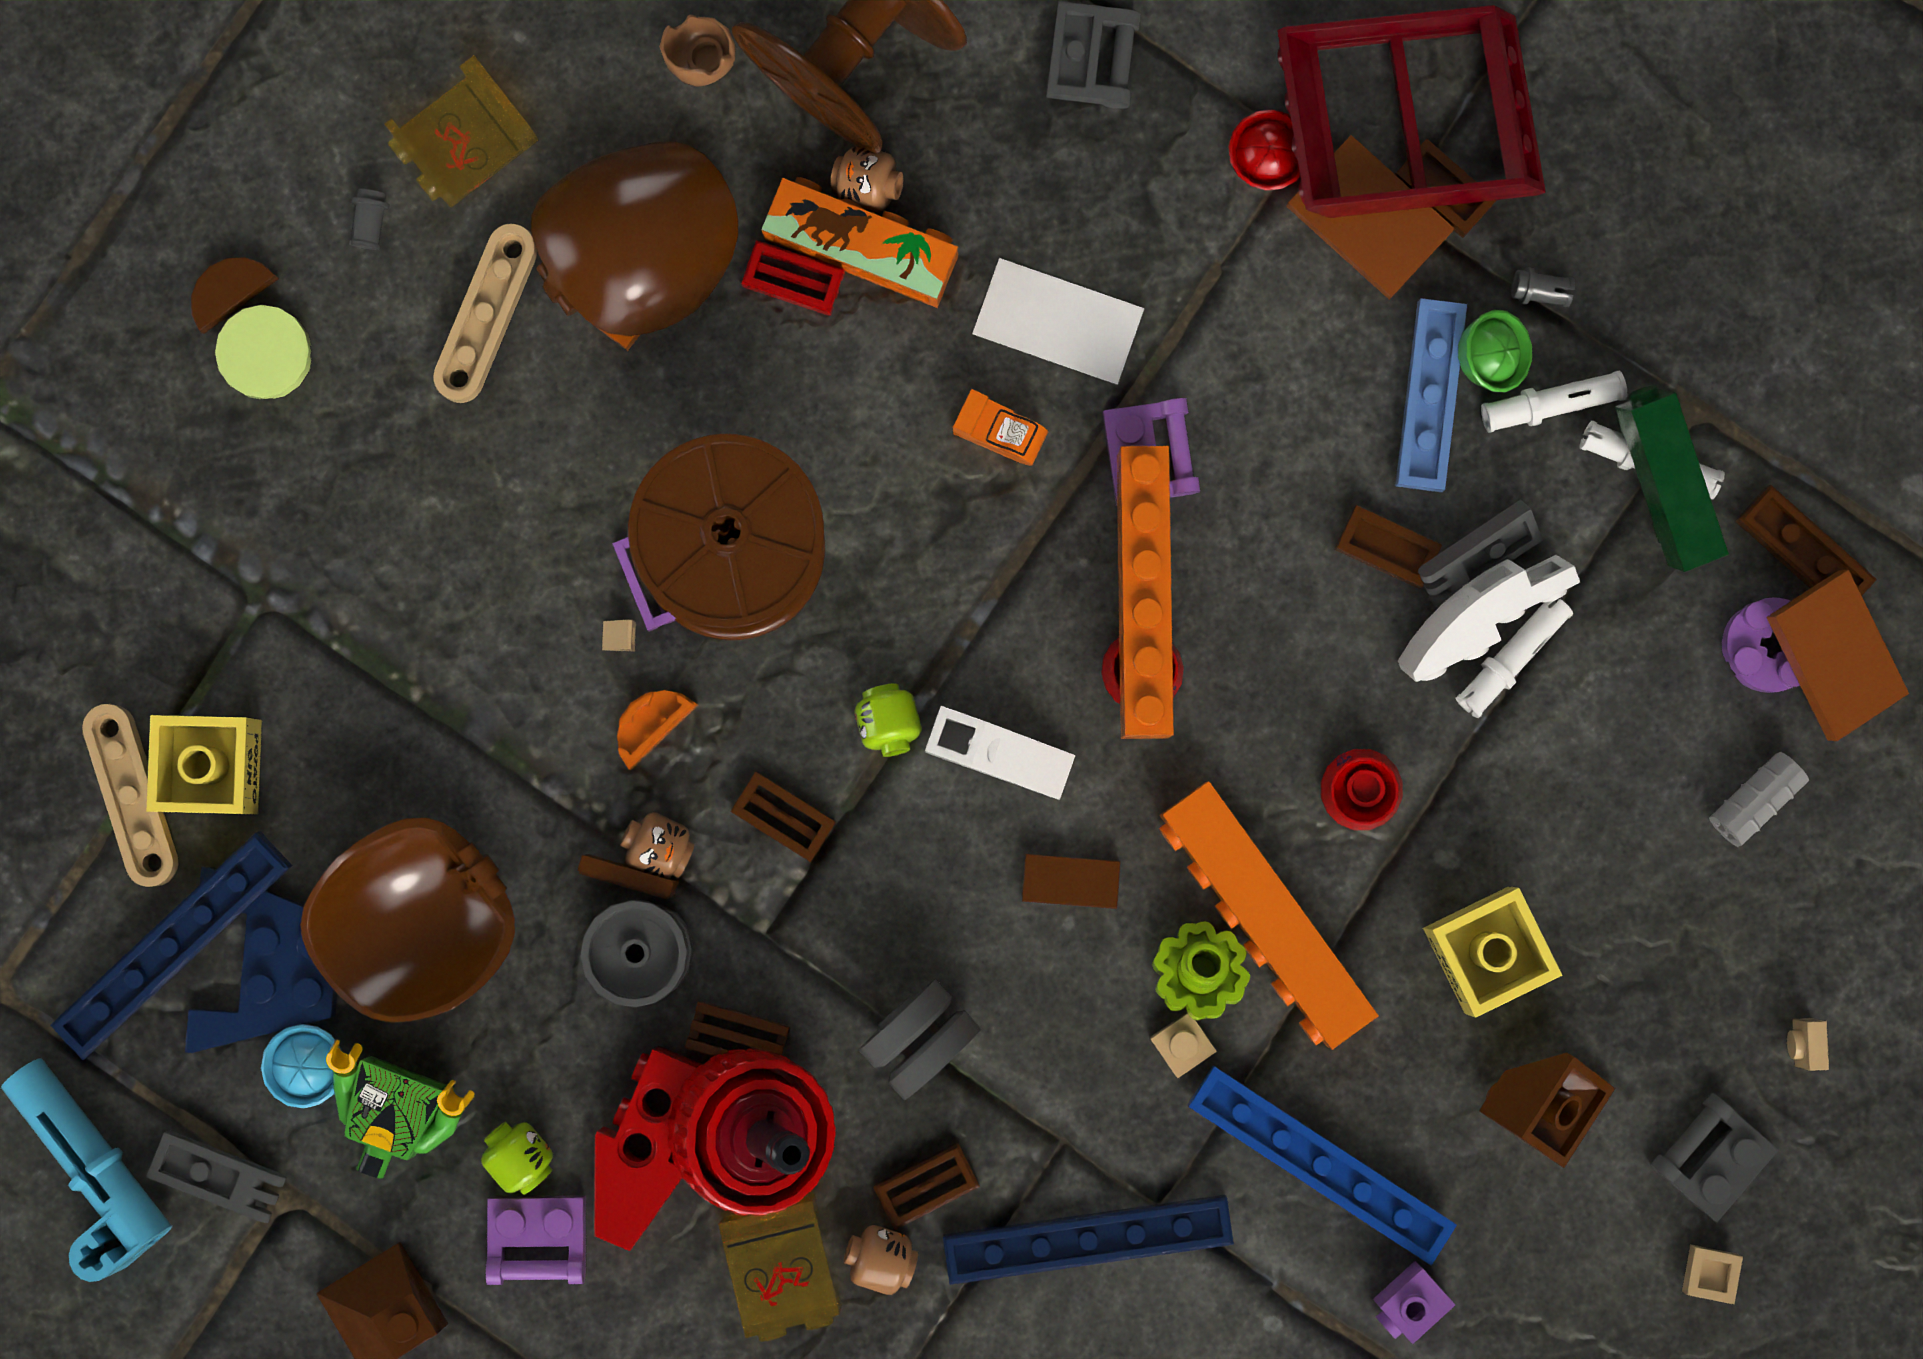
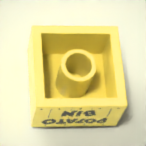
M150 715L146 812L258 814L262 720L246 717Z
M1506 887L1423 928L1466 1015L1476 1018L1562 976L1520 888Z

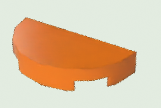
M667 690L645 693L631 702L619 719L617 733L618 752L627 768L632 770L698 704L682 693Z

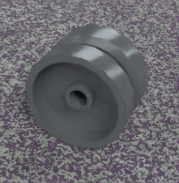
M637 899L611 905L594 918L584 934L580 957L585 977L597 994L616 1005L640 1007L662 1000L681 986L691 969L694 947L690 930L676 911L661 902ZM634 944H638L644 949V958L641 961L640 959L632 961L629 956V952L635 948Z
M936 978L913 998L909 996L878 1025L880 1029L859 1049V1052L874 1068L884 1067L900 1053L905 1056L890 1072L888 1080L890 1086L904 1101L943 1069L981 1030V1027L965 1010L956 1011L938 1026L935 1020L950 1006L952 996Z

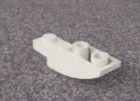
M1554 555L1526 570L1506 559L1484 571L1448 598L1424 622L1398 660L1401 670L1416 682L1420 680L1428 681L1443 675L1447 667L1463 659L1472 660L1484 655L1490 646L1502 641L1495 625L1496 623L1514 621L1525 613V609L1539 602L1557 600L1567 593L1568 588L1580 583L1575 566Z

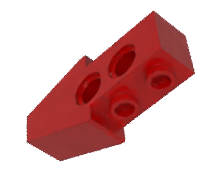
M661 1046L652 1049L650 1055L641 1054L631 1078L638 1082L632 1099L623 1097L613 1119V1124L620 1126L618 1132L603 1126L595 1135V1237L631 1251L682 1180L681 1172L674 1165L672 1151L668 1145V1119L671 1115L673 1101L678 1095L680 1087L701 1063ZM658 1088L664 1090L669 1095L671 1105L668 1112L656 1113L649 1108L647 1104L649 1090ZM641 1133L649 1138L652 1145L649 1156L641 1158L630 1152L628 1139L631 1134Z

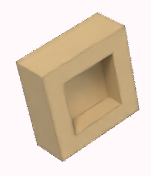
M1187 1012L1150 1037L1177 1078L1217 1052L1196 1020H1193Z
M1813 1018L1793 1019V1030H1790L1787 1036V1048L1790 1058L1795 1059V1067L1809 1071L1829 1070L1827 1021Z
M1690 1244L1682 1292L1690 1296L1735 1304L1743 1257L1736 1253Z

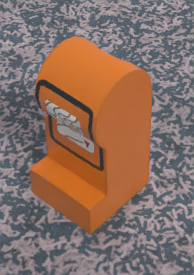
M971 389L953 426L954 435L1029 466L1033 465L1049 432L1040 424L1015 414L1013 410L990 400L988 396Z

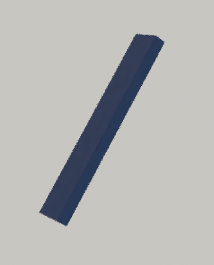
M261 831L256 832L50 1026L84 1060L293 865Z
M1226 1195L943 1235L950 1285L1234 1245Z

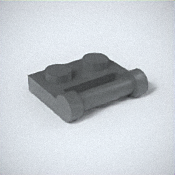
M1058 1L1046 98L1103 104L1106 107L1115 109L1129 108L1131 91L1127 87L1134 32L1140 28L1141 14L1128 9ZM1102 26L1116 29L1109 86L1095 84Z
M1711 1093L1702 1103L1705 1106L1703 1111L1664 1156L1658 1154L1650 1166L1711 1220L1718 1222L1779 1150L1740 1117L1724 1100ZM1718 1122H1723L1727 1129L1685 1176L1679 1168Z

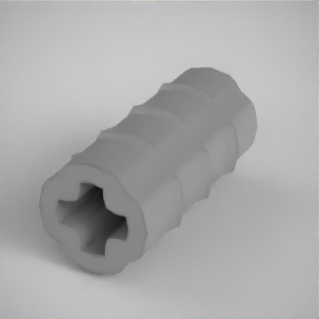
M1782 752L1776 753L1766 764L1758 768V771L1746 783L1741 784V788L1728 800H1724V804L1709 817L1710 822L1730 843L1737 847L1742 846L1755 832L1760 831V828L1773 815H1777V811L1794 798V795L1809 782V778L1793 759Z

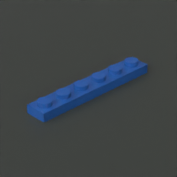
M1214 1065L1188 1103L1189 1108L1431 1266L1457 1226L1453 1221Z

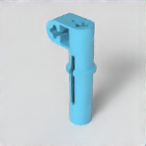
M42 1058L26 1064L2 1084L1 1089L71 1178L68 1185L72 1191H81L101 1217V1219L79 1236L70 1248L69 1264L74 1274L88 1282L100 1281L128 1267L169 1232L172 1225L121 1161L122 1150L110 1147ZM118 1239L122 1244L101 1256L100 1252L105 1248L104 1244Z

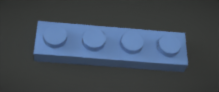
M1422 298L1417 302L1396 487L1443 492L1445 490L1460 370L1458 344L1465 328L1467 304Z

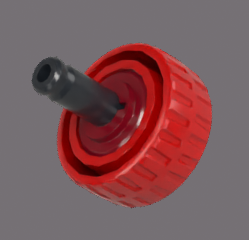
M757 1048L729 1050L727 1053L718 1054L710 1058L703 1065L698 1066L680 1087V1091L673 1101L671 1115L668 1119V1145L672 1151L674 1165L681 1172V1177L698 1195L709 1203L725 1211L728 1210L742 1216L748 1214L765 1216L773 1212L778 1213L801 1201L804 1196L815 1188L826 1172L834 1151L836 1136L834 1111L828 1101V1095L824 1088L817 1083V1079L798 1063L777 1053Z

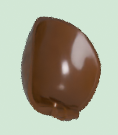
M653 142L608 153L573 170L551 186L539 198L531 215L533 242L542 260V263L537 266L536 270L544 281L542 288L552 303H559L566 316H570L578 311L593 326L610 334L624 336L648 334L665 329L695 312L713 292L729 266L738 238V216L734 198L722 174L702 152L687 144Z
M405 818L370 833L349 847L333 861L311 891L303 907L300 927L302 940L309 957L328 984L346 1003L372 1019L387 1022H405L433 1017L452 1010L482 988L497 972L509 954L515 935V918L511 903L505 892L507 887L496 874L499 868L488 854L482 855L473 842L469 843L456 830L443 822L430 818Z

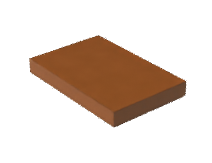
M1352 135L1334 153L1341 197L1411 189ZM1299 191L1286 206L1389 300L1455 229L1432 207L1328 218L1306 210Z
M1838 570L1766 617L1827 741H1839L1909 694L1849 570Z

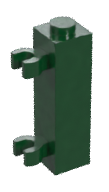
M1651 385L1629 393L1630 401L1615 406L1618 415L1617 420L1623 438L1626 439L1653 520L1652 525L1658 543L1661 544L1667 565L1686 572L1729 555L1676 392L1657 389L1656 385Z

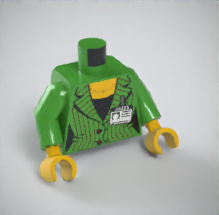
M336 1039L327 1054L326 1062L329 1068L333 1070V1089L339 1120L346 1125L345 1137L365 1145L357 1166L359 1172L375 1178H384L392 1155L400 1159L409 1160L416 1156L417 1153L426 1154L431 1152L454 1134L464 1109L474 1098L475 1093L472 1090H469L464 1098H461L454 1092L455 1088L453 1085L456 1083L455 1080H451L446 1085L373 1056L360 1060L357 1066L356 1062L362 1052V1046L355 1043L350 1054H346L339 1048L340 1040Z

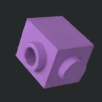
M1416 1261L1373 1299L1382 1309L1376 1316L1379 1322L1395 1339L1403 1333L1412 1344L1455 1306L1453 1301Z

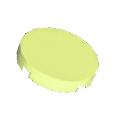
M266 305L242 309L229 318L218 334L215 350L218 369L227 383L244 395L256 399H275L289 394L300 386L310 370L312 359L310 358L311 343L309 334L299 320L278 307Z

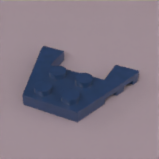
M201 867L200 884L217 868ZM265 891L243 912L247 914L239 1011L189 1009L185 1053H194L280 1031L287 1027L335 1017L337 993L316 968L302 940L300 924L303 904Z

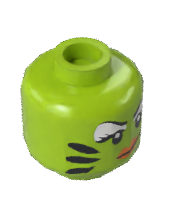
M898 684L880 685L863 692V699L857 703L854 709L863 745L871 750H881L883 757L896 756L909 751V742L915 740L922 731L913 695L906 690H900Z
M504 1122L484 1139L488 1148L481 1157V1163L507 1193L520 1190L523 1195L527 1194L552 1172L549 1164L553 1158V1152L527 1122L518 1123L513 1127Z

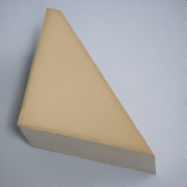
M633 620L603 621L602 650L635 651L636 622Z

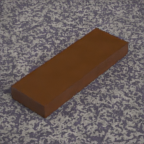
M1772 485L1766 486L1735 520L1736 523L1809 588L1817 585L1838 570L1850 571L1861 596L1877 580Z

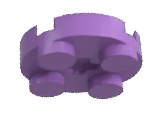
M1772 597L1748 604L1742 610L1735 613L1725 627L1722 638V653L1725 661L1729 662L1731 669L1736 674L1734 676L1739 682L1752 690L1774 693L1800 686L1783 650L1782 652H1776L1774 658L1767 657V648L1760 646L1761 639L1770 638L1773 632L1766 617L1789 603L1790 600Z

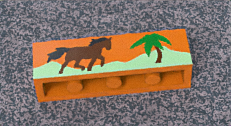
M796 177L795 182L782 178L761 229L766 241L806 257L843 268L847 273L938 308L958 259V246L951 244L953 239L950 236L929 228L925 233L908 227L909 221L897 214L884 211L882 216L864 210L850 199H836L821 193L822 187L808 179Z

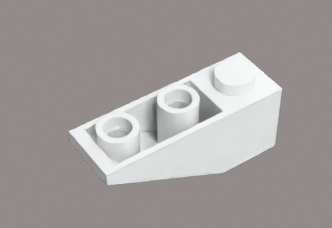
M944 706L940 707L925 752L1058 800L1061 798L1075 755Z

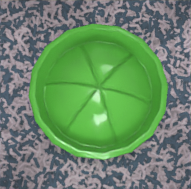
M1491 310L1480 315L1462 333L1458 344V359L1462 371L1470 381L1494 392H1507L1518 387L1527 377L1532 363V343L1527 329L1518 317L1508 311Z

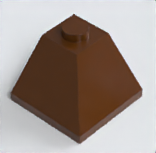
M1566 1052L1504 1071L1498 1082L1492 1085L1487 1092L1486 1100L1479 1112L1556 1164L1565 1168L1616 1088L1577 1058Z
M400 1242L316 1293L354 1359H398L437 1335L449 1324Z

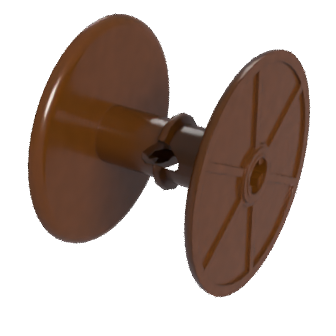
M848 0L836 16L827 15V27L804 55L757 25L740 22L732 27L733 37L740 48L758 69L784 94L839 137L856 147L864 148L874 154L879 153L882 149L883 141L881 135L868 115L840 86L863 58L870 59L874 57L875 53L872 47L891 23L896 21L917 37L944 50L957 51L967 44V36L962 25L943 0Z
M738 434L707 435L685 442L669 451L649 470L639 485L631 505L628 522V541L632 560L638 575L659 606L665 612L673 615L677 623L692 632L720 640H744L765 635L778 629L795 617L809 601L818 585L825 559L824 521L818 496L812 483L799 465L787 454L767 442ZM731 535H737L738 539L731 538ZM721 540L728 541L727 545L721 544Z

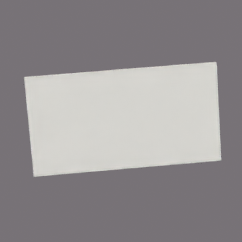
M999 258L972 334L1118 385L1144 308Z

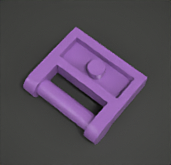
M1186 398L1103 411L1102 415L1116 505L1117 454L1121 446H1156L1152 420L1166 419L1175 476V480L1170 481V498L1201 492L1199 478L1193 476L1184 415L1189 413Z
M586 1195L491 1196L488 1198L487 1285H503L504 1280H568V1284H584L586 1274ZM569 1246L568 1260L505 1261V1247Z

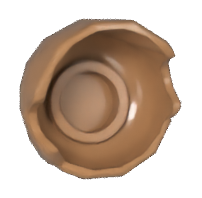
M688 15L686 20L679 26L671 27L668 25L663 31L659 46L669 71L684 84L696 87L712 84L725 76L731 70L736 57V46L729 29L715 18Z

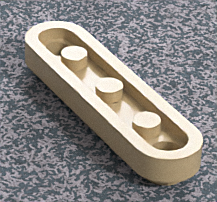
M505 224L498 227L491 234L435 367L433 375L434 384L437 390L452 402L465 403L471 401L481 392L535 263L537 249L533 242V237L527 229L520 225ZM513 244L521 245L522 252L518 257H507L509 246ZM460 372L467 373L468 381L466 385L455 387L453 384L454 376Z
M102 704L96 706L88 712L83 721V735L129 877L141 886L154 887L164 885L177 872L178 856L164 812H146L148 761L134 718L128 710L118 705ZM111 720H115L119 726L117 734L113 737H110L106 732V726ZM153 854H157L161 859V867L156 872L152 871L148 865L149 858Z

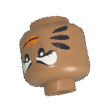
M852 147L844 156L836 158L831 173V190L833 193H837L838 199L852 200L864 210L876 213L884 211L892 199H899L903 188V173L897 171L896 162L891 154L882 151L874 154L864 148Z
M652 812L647 814L640 823L634 820L630 822L620 846L627 849L625 863L628 868L670 879L672 876L677 878L681 876L692 855L695 844L689 841L690 837L687 827L663 815Z
M870 1225L863 1231L860 1237L852 1235L847 1245L843 1262L851 1265L850 1277L855 1285L885 1295H893L900 1287L907 1288L916 1268L918 1252L912 1250V1242L907 1235L877 1225Z

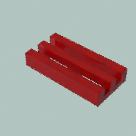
M756 240L741 285L743 288L831 316L841 281H843L846 272L843 268ZM764 255L831 277L830 284L828 285L761 263V256ZM757 272L826 296L823 301L754 277Z

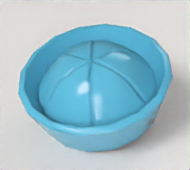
M299 1024L287 1027L272 1037L263 1052L261 1071L264 1084L274 1098L287 1106L308 1108L320 1105L334 1094L333 1070L329 1068L326 1062L327 1054L335 1041L331 1034L318 1026Z

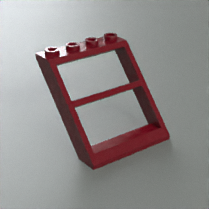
M1495 5L1287 26L1277 30L1280 43L1277 53L1278 61L1284 71L1287 88L1284 99L1287 111L1291 115L1294 132L1292 150L1298 160L1301 176L1299 194L1306 210L1328 218L1537 196L1546 193L1518 28L1514 15ZM1481 33L1506 179L1427 187L1403 41ZM1388 43L1412 189L1341 197L1318 50Z

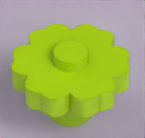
M1199 922L1196 925L1186 923L1179 929L1177 938H1165L1159 945L1158 953L1152 962L1154 971L1161 976L1155 990L1172 1011H1178L1186 1007L1188 1015L1193 1020H1202L1206 1017L1211 1019L1218 1018L1224 1012L1226 1004H1236L1242 999L1245 987L1249 983L1250 974L1241 966L1246 958V949L1238 943L1236 936L1231 931H1223L1216 934L1214 927L1209 922Z

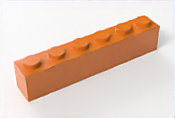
M1121 446L1117 454L1121 739H1166L1174 735L1169 446Z
M1209 781L1204 782L1159 815L1165 823L1159 828L1164 838L1174 851L1183 847L1193 863L1187 866L1188 871L1203 890L1208 886H1211L1221 900L1215 905V908L1231 929L1239 925L1249 940L1243 944V947L1259 968L1267 964L1277 979L1271 983L1272 987L1287 1007L1292 1003L1297 1005L1305 1016L1299 1024L1315 1046L1323 1041L1325 1046L1333 1050L1379 1016Z

